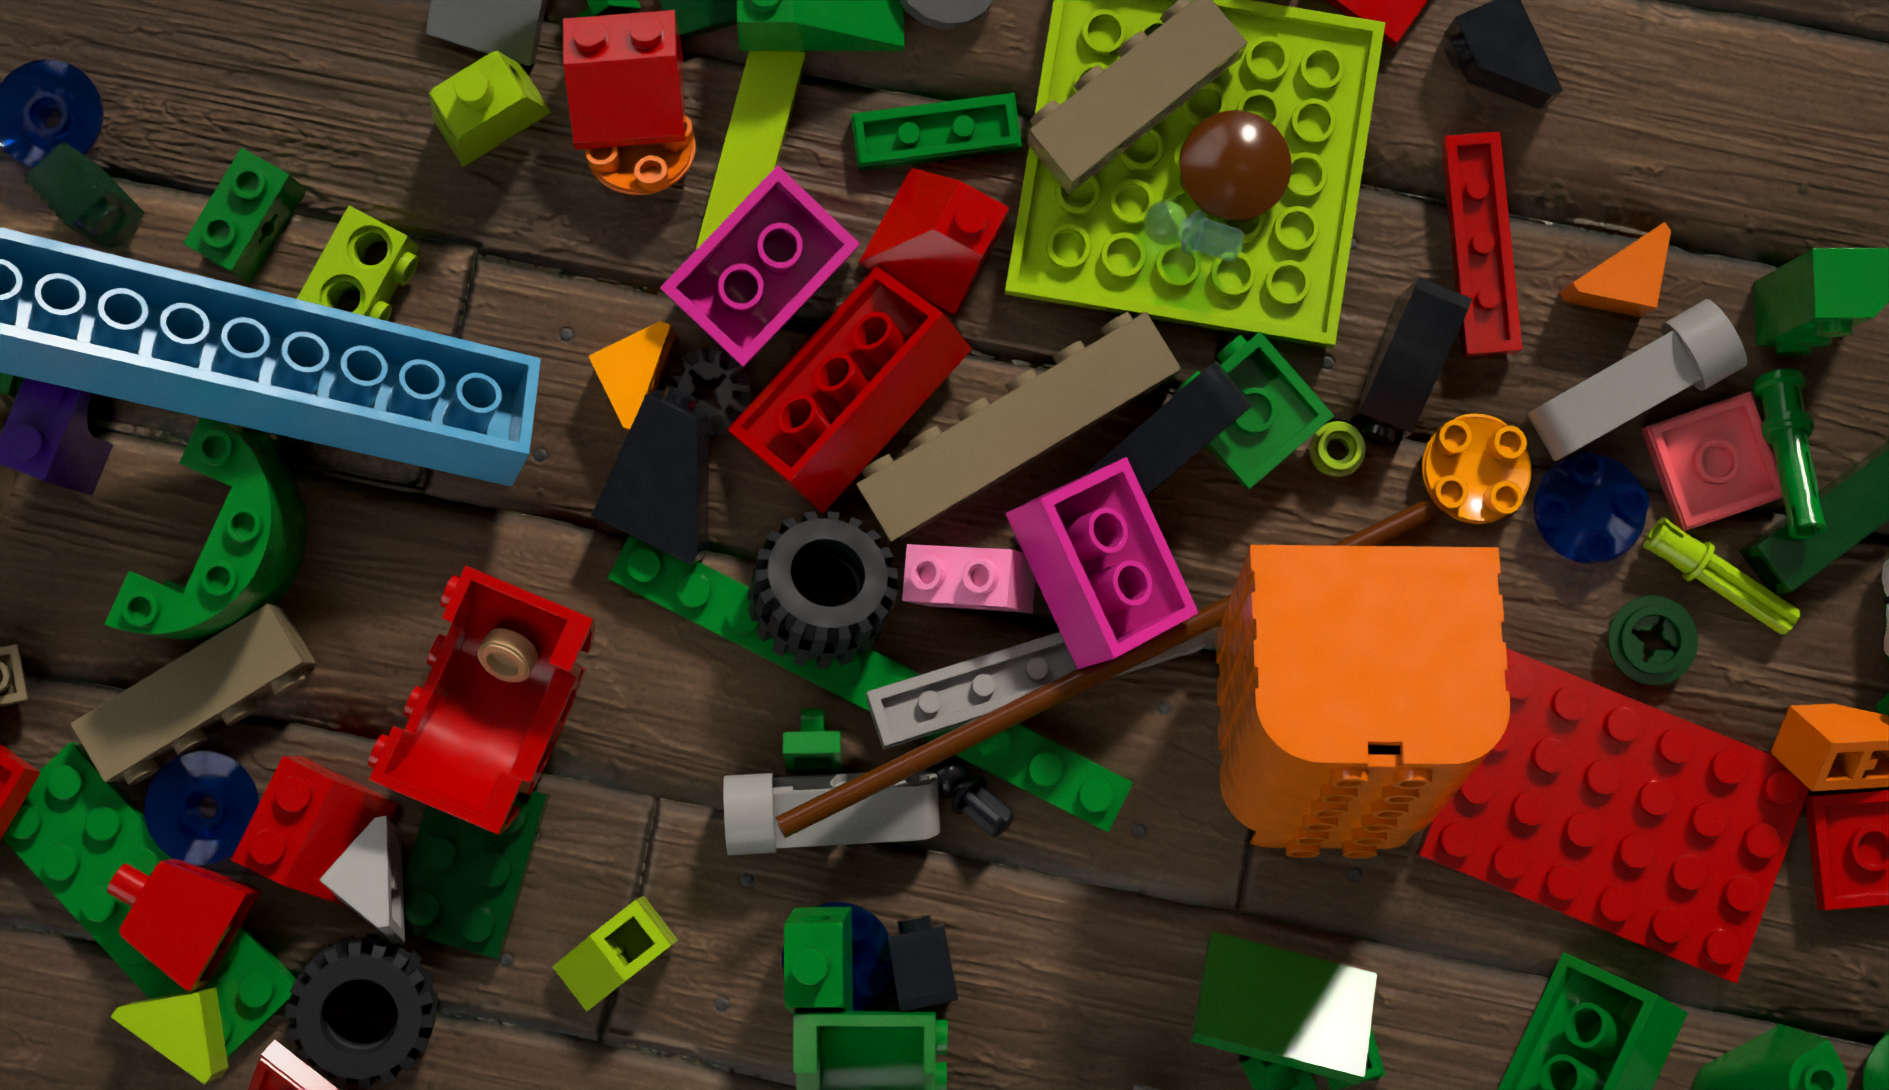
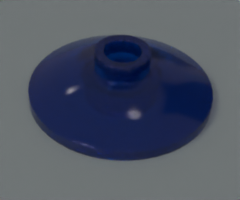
M35 60L16 68L1 82L0 146L16 161L36 169L62 168L82 158L97 141L104 117L102 99L93 81L77 67L60 60ZM60 111L62 119L59 124L54 128H48L47 119L49 115Z
M213 751L189 752L169 761L153 778L145 798V821L154 842L170 857L194 865L214 864L234 855L260 800L253 778L235 759ZM208 796L213 798L217 804V811L211 818L205 817L200 811L202 800Z

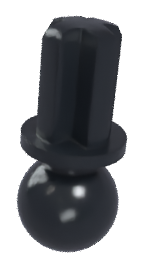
M954 755L925 770L937 774L939 798H954L951 804L952 811L957 815L965 813L990 836L998 837L1012 824L1013 810L986 788L987 781L982 776L978 775L969 780L968 768L961 758Z

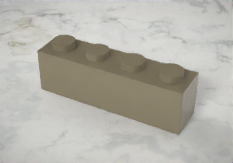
M1178 0L1160 17L1164 24L1148 36L1143 31L1132 36L1117 51L1120 58L1105 70L1099 65L1095 66L1075 83L1073 88L1077 92L1061 105L1056 100L1049 102L1031 118L1030 122L1033 127L1029 130L1027 144L1068 194H1071L1241 59L1248 42L1213 0H1193L1191 2L1189 0Z
M266 604L70 724L103 781L124 782L126 780L128 785L131 786L156 773L160 769L156 761L174 750L180 756L204 744L209 739L206 731L222 721L227 726H230L253 714L258 709L254 702L271 691L276 696H280L298 687L306 680L303 672L317 663L284 608Z

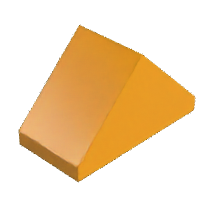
M659 321L589 355L590 361L623 428L628 433L645 395L658 389L677 335L671 324Z

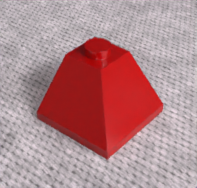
M911 168L858 264L869 271H872L877 266L930 304L955 317L1008 222L1010 207L960 180Z

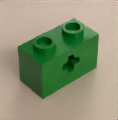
M241 147L183 244L205 259L250 284L307 190L288 173Z

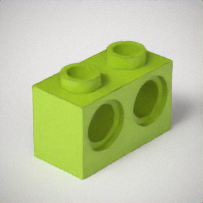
M348 205L297 299L338 309V301L345 292L359 290L360 303L352 313L388 321L392 312V306L389 302L399 284L405 286L414 275L419 262V257L416 256V253L420 247L407 235ZM376 242H387L388 251L386 257L376 265H366L364 257L368 247Z

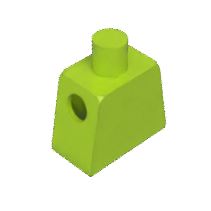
M499 51L489 53L440 83L429 92L433 121L463 167L552 113L523 66Z

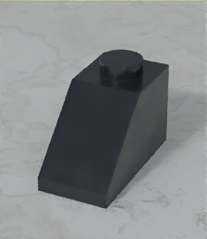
M1493 0L1456 16L1444 33L1446 36L1444 39V49L1447 58L1455 69L1461 68L1468 83L1537 109L1550 105L1563 91L1521 0Z
M922 915L897 921L899 931L888 933V943L900 1012L958 1000L944 922L932 924L931 915Z

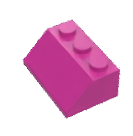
M1127 457L1005 513L1077 669L1115 659L1199 613Z

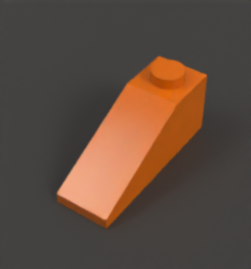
M1838 704L1790 705L1770 753L1811 791L1889 787V716Z

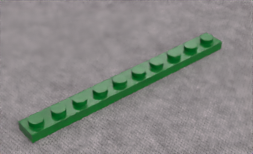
M629 535L607 577L613 582L869 712L870 709L865 697L866 692L921 675L872 649L863 656L856 652L853 661L842 666L837 658L832 660L830 668H817V661L807 659L805 667L794 664V654L787 651L783 657H780L772 651L775 641L770 638L763 642L757 634L759 621L751 622L748 611L751 600H748V586L700 562L692 566ZM1020 724L956 754V756L1109 833L1134 783ZM960 726L922 737V739L930 742Z

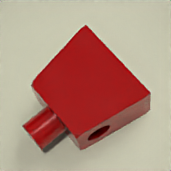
M178 859L160 861L150 876L125 863L117 870L107 887L108 894L132 907L120 926L119 934L189 992L208 986L262 890L255 886Z

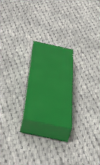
M1015 93L851 114L858 172L1017 152L1022 149Z

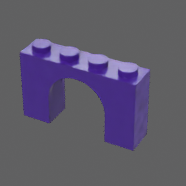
M24 378L0 435V464L45 482L93 496L114 444L98 439L89 432L87 414L91 396L90 392Z

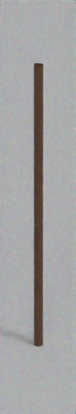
M1426 498L1330 546H1381L1436 519V508L1431 500ZM1232 594L1199 609L1198 614L1115 659L1077 669L776 816L775 820L784 838H787L1220 625Z

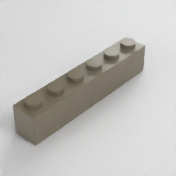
M1129 312L1116 317L1100 329L1104 337L1087 347L1083 345L1081 340L1069 345L1053 356L1056 365L1037 376L1034 369L1022 373L1005 385L1008 394L991 404H989L986 397L973 402L957 413L961 421L944 432H941L938 426H934L912 439L909 444L913 450L899 459L893 461L890 454L862 469L861 473L865 479L856 484L857 489L891 546H894L1174 379L1180 372L1181 367L1148 313L1144 312L1132 319Z

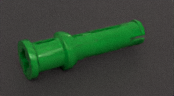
M1779 369L1765 373L1755 379L1753 389L1755 396L1762 400L1765 420L1761 424L1762 436L1768 443L1772 444L1775 453L1778 478L1786 510L1788 534L1795 539H1808L1816 537L1817 533L1823 534L1827 530L1826 521L1821 509L1820 495L1808 437L1812 434L1814 424L1812 415L1805 412L1801 393L1806 386L1804 374L1794 369Z

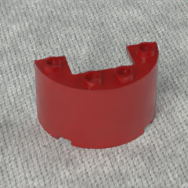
M465 565L460 577L453 575L450 578L440 601V606L445 608L442 619L451 624L446 636L439 634L435 639L427 657V665L432 667L423 688L416 686L406 702L403 717L409 720L405 729L393 726L389 736L382 734L377 739L368 760V766L374 768L369 780L493 833L502 834L519 814L520 808L513 805L518 793L522 792L529 796L531 795L563 730L585 669L577 664L576 661L581 651L589 653L592 648L595 621L591 617ZM497 628L509 629L521 634L533 644L538 653V661L526 680L521 682L503 681L484 669L478 659L477 651L489 631Z

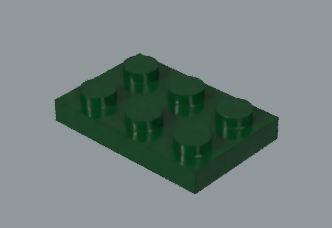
M534 789L530 796L519 792L513 804L520 808L519 814L502 834L493 833L426 804L403 879L405 933L494 959L501 958L550 794Z

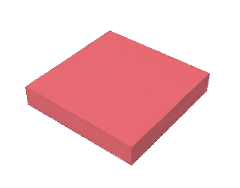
M1751 391L1641 429L1674 522L1682 531H1687L1782 498L1776 459L1770 443L1762 436V421Z

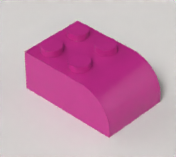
M777 165L660 289L742 367H745L856 252L860 243Z

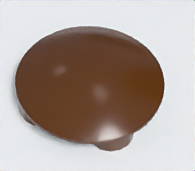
M1231 110L1220 112L1200 122L1187 137L1180 157V184L1194 203L1208 214L1224 220L1250 222L1270 210L1285 193L1292 169L1290 151L1280 131L1265 118L1247 111Z

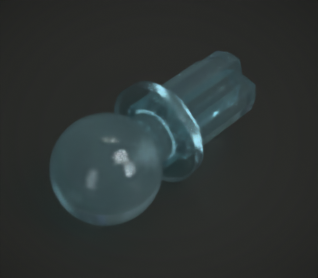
M1160 201L1153 204L1144 216V230L1151 241L1166 246L1182 240L1181 249L1186 254L1198 251L1230 262L1237 258L1243 247L1244 233L1240 229L1207 219L1205 212L1195 210L1188 219L1184 209L1172 201Z

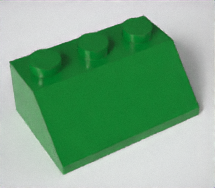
M1812 248L1754 281L1756 347H1776V355L1798 356L1811 353V347L1831 344V337L1853 334V327L1874 318L1889 303V248Z
M1563 952L1498 1090H1652L1688 1012L1657 994Z

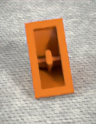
M1665 222L1571 283L1560 291L1559 295L1567 303L1640 318L1653 311L1658 306L1671 235L1670 228Z

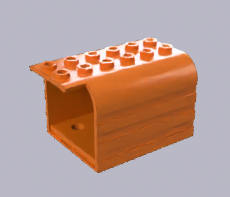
M1249 546L1217 633L1215 648L1216 663H1219L1217 706H1220L1218 748L1222 754V764L1219 768L1220 789L1231 813L1243 825L1255 831L1250 844L1267 848H1286V855L1294 858L1319 856L1320 848L1342 849L1343 856L1347 858L1374 857L1377 855V849H1392L1405 845L1414 833L1422 830L1435 819L1500 741L1507 728L1510 716L1509 691H1506L1505 673L1508 670L1506 642L1502 641L1501 627L1504 622L1503 597L1499 595L1498 577L1501 574L1499 547ZM1368 745H1400L1401 755L1368 754Z

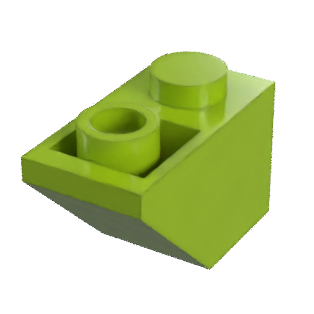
M645 896L634 900L588 936L552 967L587 1012L676 943L678 939Z

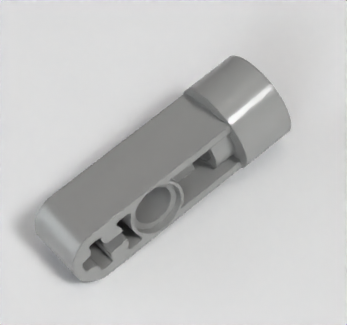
M1709 299L1699 302L1664 322L1661 326L1663 336L1528 412L1526 414L1553 461L1555 462L1691 385L1700 391H1704L1746 367L1747 356L1744 346L1735 328L1723 311Z
M923 770L784 838L775 820L776 816L864 773L773 778V773L726 775L723 780V801L727 855L777 853V848L916 841L935 837L940 833L938 776L933 772Z

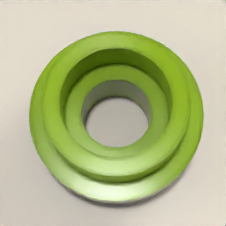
M1335 421L1323 425L1314 433L1309 444V455L1313 465L1318 471L1330 477L1339 478L1350 475L1361 466L1365 458L1366 445L1363 436L1354 426L1345 422ZM1336 440L1345 446L1346 454L1343 459L1335 460L1329 456L1327 445L1330 441Z

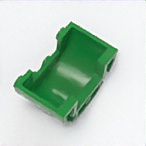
M200 417L179 464L232 486L186 586L165 579L162 585L133 571H128L104 625L126 632L190 641L208 640L266 604L276 605L290 588L298 573L306 547L307 515L305 503L301 501L292 471L281 456L256 435L233 424Z
M794 1011L793 1073H796V1090H947V1062H936V1055H947L948 1019H936V1012Z

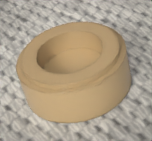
M504 628L489 631L477 651L478 659L484 669L494 677L507 682L526 680L538 661V653L527 638L515 631Z

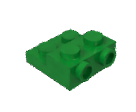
M1261 332L1257 333L1248 342L1242 335H1239L1215 356L1222 363L1221 367L1254 405L1204 447L1207 452L1211 450L1246 491L1252 488L1334 417L1332 412ZM1198 370L1174 391L1175 395L1201 372Z

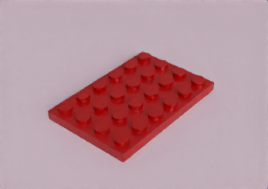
M1506 648L1508 670L1505 673L1506 691H1509L1510 716L1507 728L1496 746L1435 819L1426 826L1416 855L1737 984L1809 788L1771 754Z

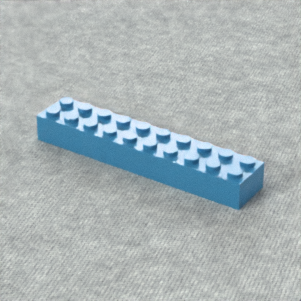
M0 227L1 373L511 487L530 454L541 358Z

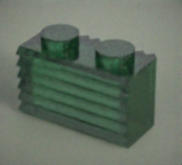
M66 142L56 146L25 175V184L33 188L32 192L39 195L40 200L48 204V208L56 213V217L64 221V225L102 248L117 247L127 242L138 229L137 223L145 214L101 166L99 167Z

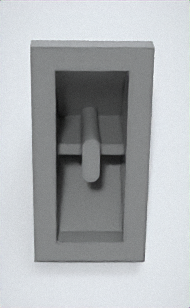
M387 816L375 817L319 880L335 897L393 944L404 943L402 834Z

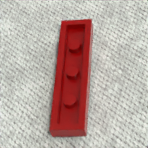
M1500 131L1444 136L1441 140L1455 290L1457 293L1473 298L1460 327L1462 358L1519 353L1523 348Z

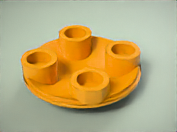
M1465 414L1445 422L1430 437L1422 458V477L1432 501L1448 516L1470 524L1495 522L1518 510L1528 491L1531 480V460L1526 447L1527 441L1524 433L1515 426L1508 425L1496 417L1485 414Z

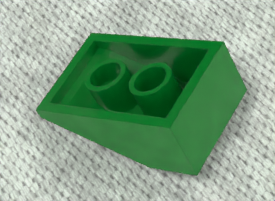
M737 0L739 51H904V8L899 0Z

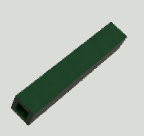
M1889 440L1819 491L1821 509L1827 526V530L1823 534L1817 533L1816 537L1808 539L1792 538L1788 534L1785 516L1739 550L1767 589L1776 595L1794 591L1889 520Z

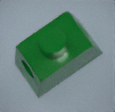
M852 907L794 908L785 921L784 1004L785 1009L791 1015L794 1014V1011H853Z

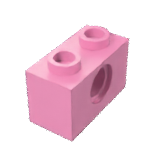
M907 544L902 601L928 607L1033 613L1035 577L1023 552L1012 549Z

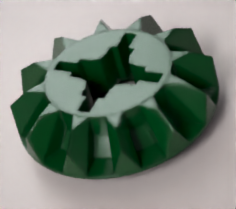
M1655 595L1636 598L1623 604L1614 618L1608 622L1610 629L1605 646L1611 653L1614 667L1631 678L1632 682L1647 685H1661L1672 682L1682 676L1695 659L1698 648L1696 626L1689 613L1681 605L1669 598ZM1657 624V638L1663 641L1665 646L1672 649L1671 651L1668 649L1651 650L1648 656L1644 657V643L1638 640L1637 636L1631 634V632L1650 631L1653 625Z

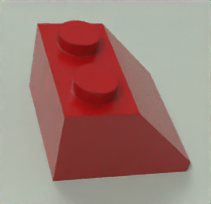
M675 10L563 19V65L575 150L686 141L683 51Z
M282 756L231 861L283 886L346 906L319 879L375 817L387 816L392 822L400 803L305 757Z

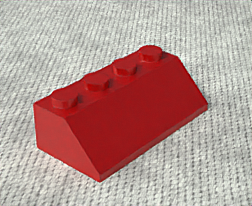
M876 266L727 430L792 490L823 514L862 472V469L872 461L970 353L972 348L943 312Z

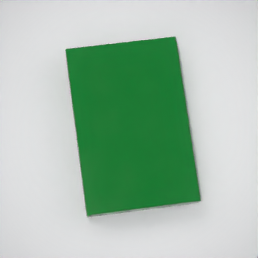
M1212 931L1207 941L1191 1042L1359 1085L1365 1076L1377 973Z

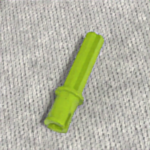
M1665 517L1658 520L1647 534L1643 547L1662 557L1683 572L1682 578L1684 580L1692 581L1696 578L1780 634H1787L1797 623L1800 617L1799 609L1714 554L1715 546L1711 542L1703 544L1682 531L1681 528Z

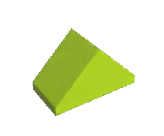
M216 987L132 1002L117 1007L111 1015L112 1019L204 1085L221 1078L229 1068Z

